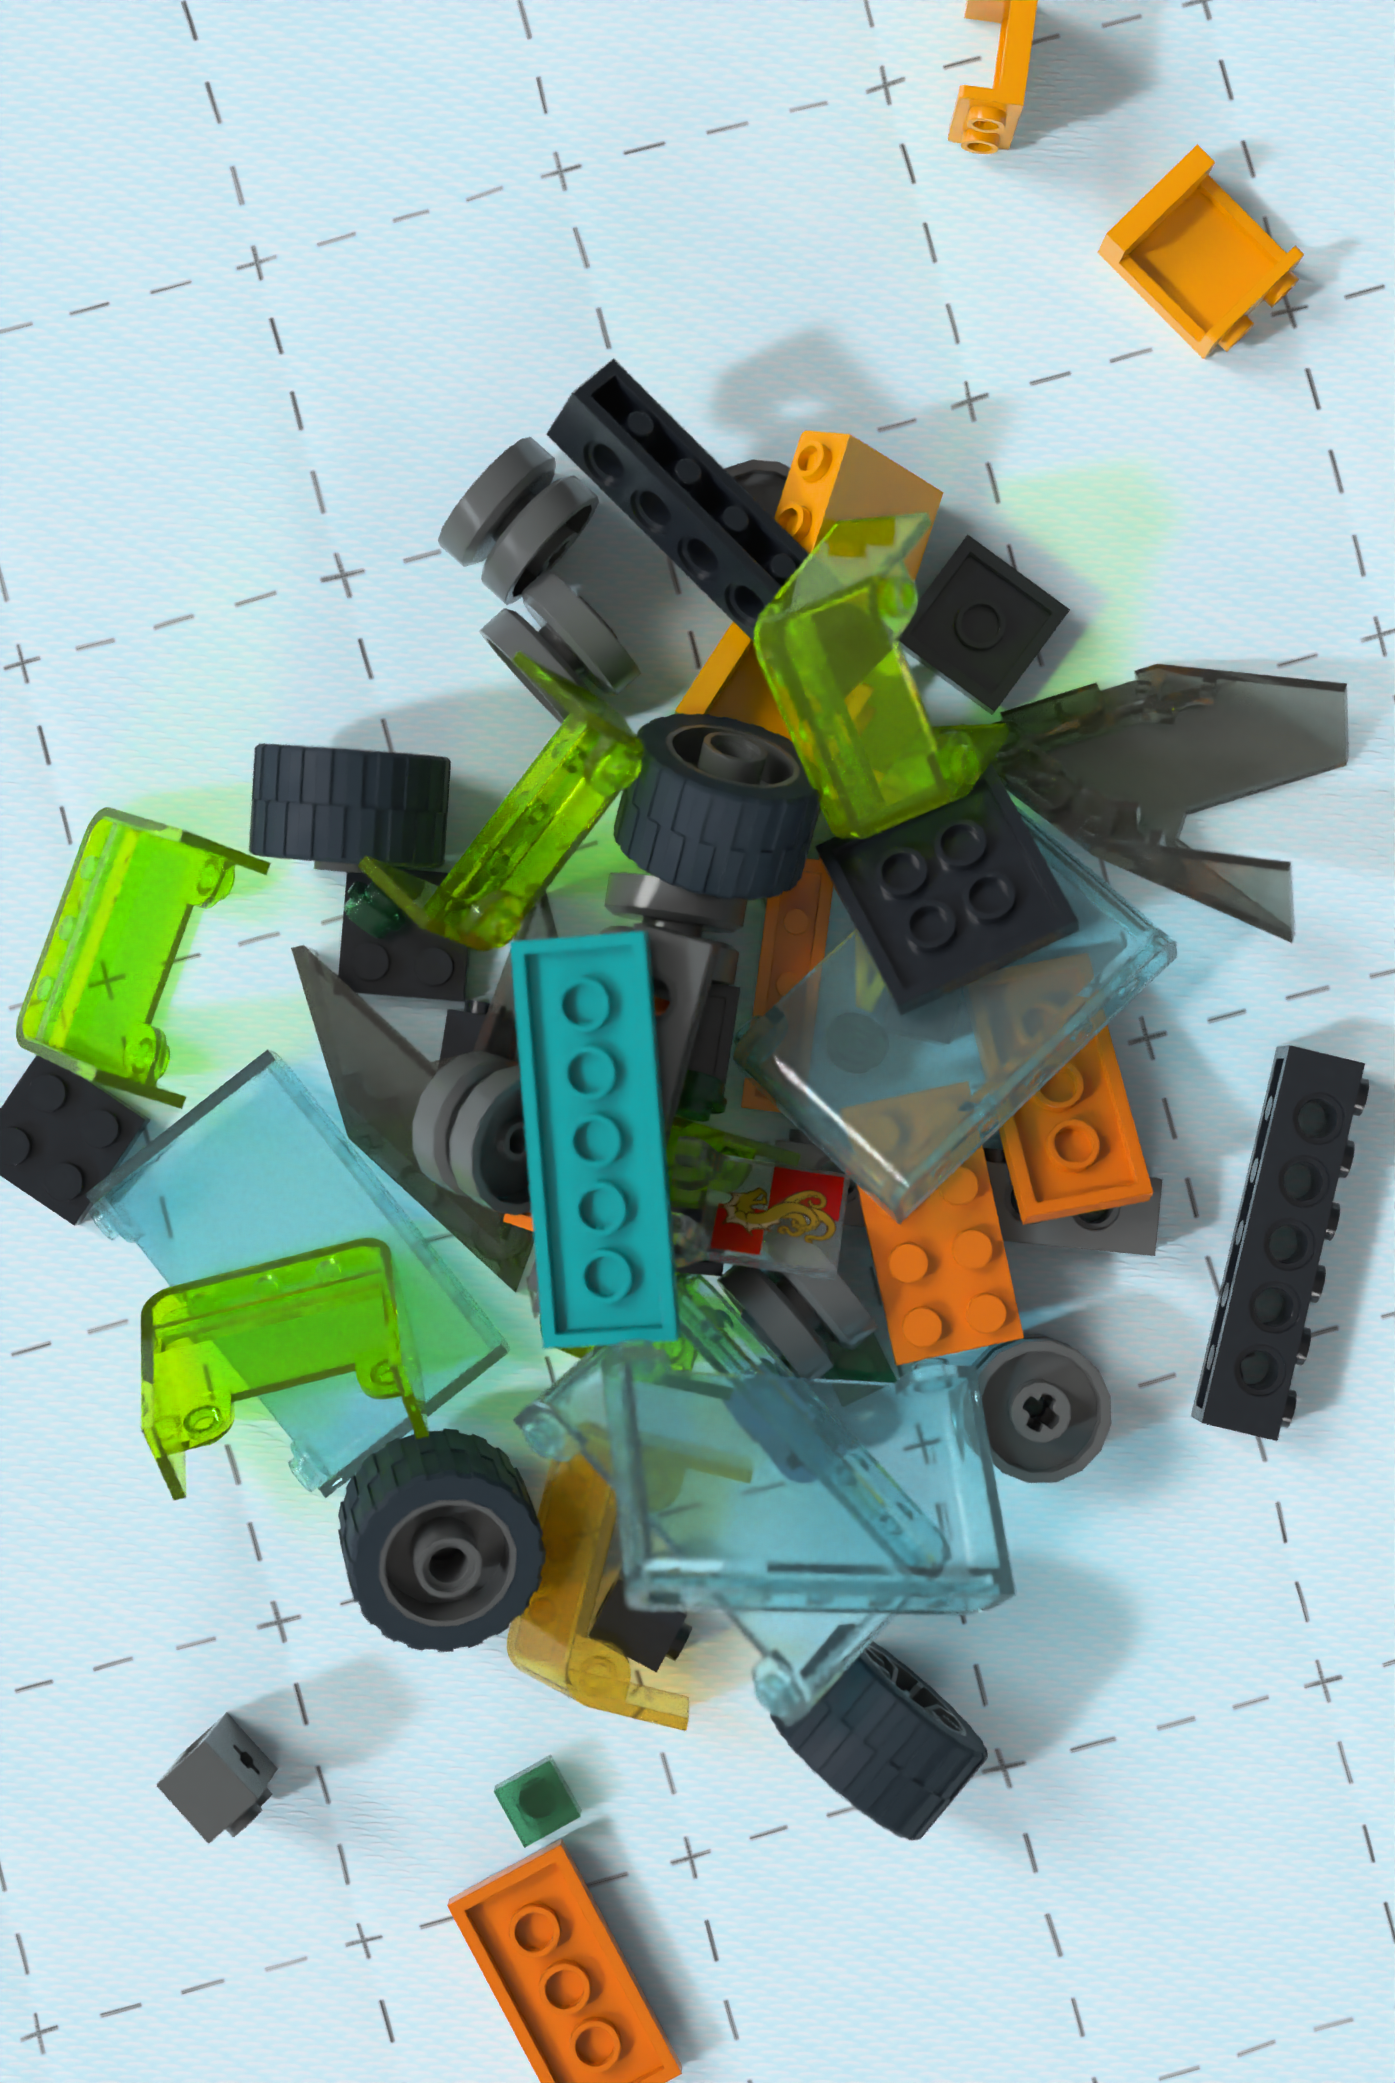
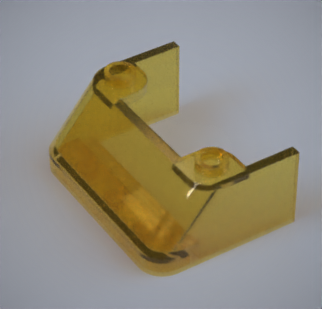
M580 1423L573 1425L560 1435L554 1447L537 1515L544 1534L542 1541L546 1549L545 1564L542 1565L541 1570L542 1580L538 1591L532 1595L528 1608L521 1616H517L511 1622L507 1637L508 1656L513 1665L522 1673L584 1706L686 1731L689 1720L688 1696L630 1682L631 1667L625 1653L611 1642L588 1637L587 1635L618 1511L639 1516H652L664 1511L676 1496L682 1472L746 1488L749 1476L747 1462L596 1424Z

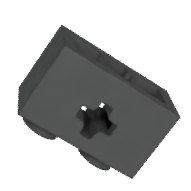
M226 1712L178 1756L156 1786L203 1839L210 1844L224 1830L234 1838L263 1810L261 1806L272 1795L267 1785L278 1768Z

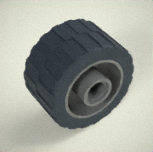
M682 713L672 714L668 717L662 716L651 720L638 730L613 827L614 839L618 846H621L620 850L629 860H633L640 869L648 874L651 873L661 881L673 886L687 889V891L730 900L732 898L758 900L764 897L779 896L783 891L787 892L793 889L798 881L801 880L828 784L827 775L823 772L824 769L817 759H814L803 747L794 744L790 739L778 733H773L755 724H748L728 717L710 716V714Z
M258 744L254 752L249 852L254 856L314 861V869L328 871L379 873V866L440 868L445 864L451 761L447 757L299 745Z
M444 1428L443 1431H429V1429L416 1431L413 1435L401 1439L398 1437L386 1443V1447L376 1454L372 1453L362 1463L358 1473L352 1475L346 1486V1495L344 1501L340 1503L338 1514L340 1522L338 1533L348 1581L354 1601L359 1603L362 1615L370 1625H375L381 1630L382 1635L391 1641H399L406 1644L408 1648L420 1651L429 1649L437 1650L438 1652H453L457 1648L467 1646L471 1648L482 1644L485 1639L493 1635L498 1636L509 1628V1624L517 1616H521L530 1605L529 1601L532 1595L538 1591L540 1586L542 1565L545 1564L546 1549L542 1541L544 1534L517 1467L514 1468L509 1457L499 1447L494 1448L487 1443L486 1439L480 1436L463 1434L455 1429Z
M837 1626L770 1706V1717L777 1731L815 1774L876 1824L898 1837L911 1841L919 1840L926 1834L988 1757L987 1749L983 1745L981 1738L974 1732L966 1720L930 1685L883 1647L867 1636L846 1626Z

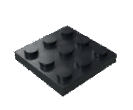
M991 762L815 846L818 857L900 1016L1079 931V922Z

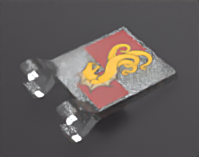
M692 1136L678 1137L672 1186L687 1191L699 1190L708 1186L701 1226L686 1215L671 1212L676 1268L708 1260L829 1280L836 1279L850 1174L728 1156L718 1152L700 1138Z

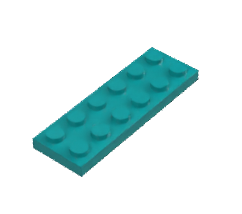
M649 931L511 941L510 953L543 1349L677 1341L681 1337Z

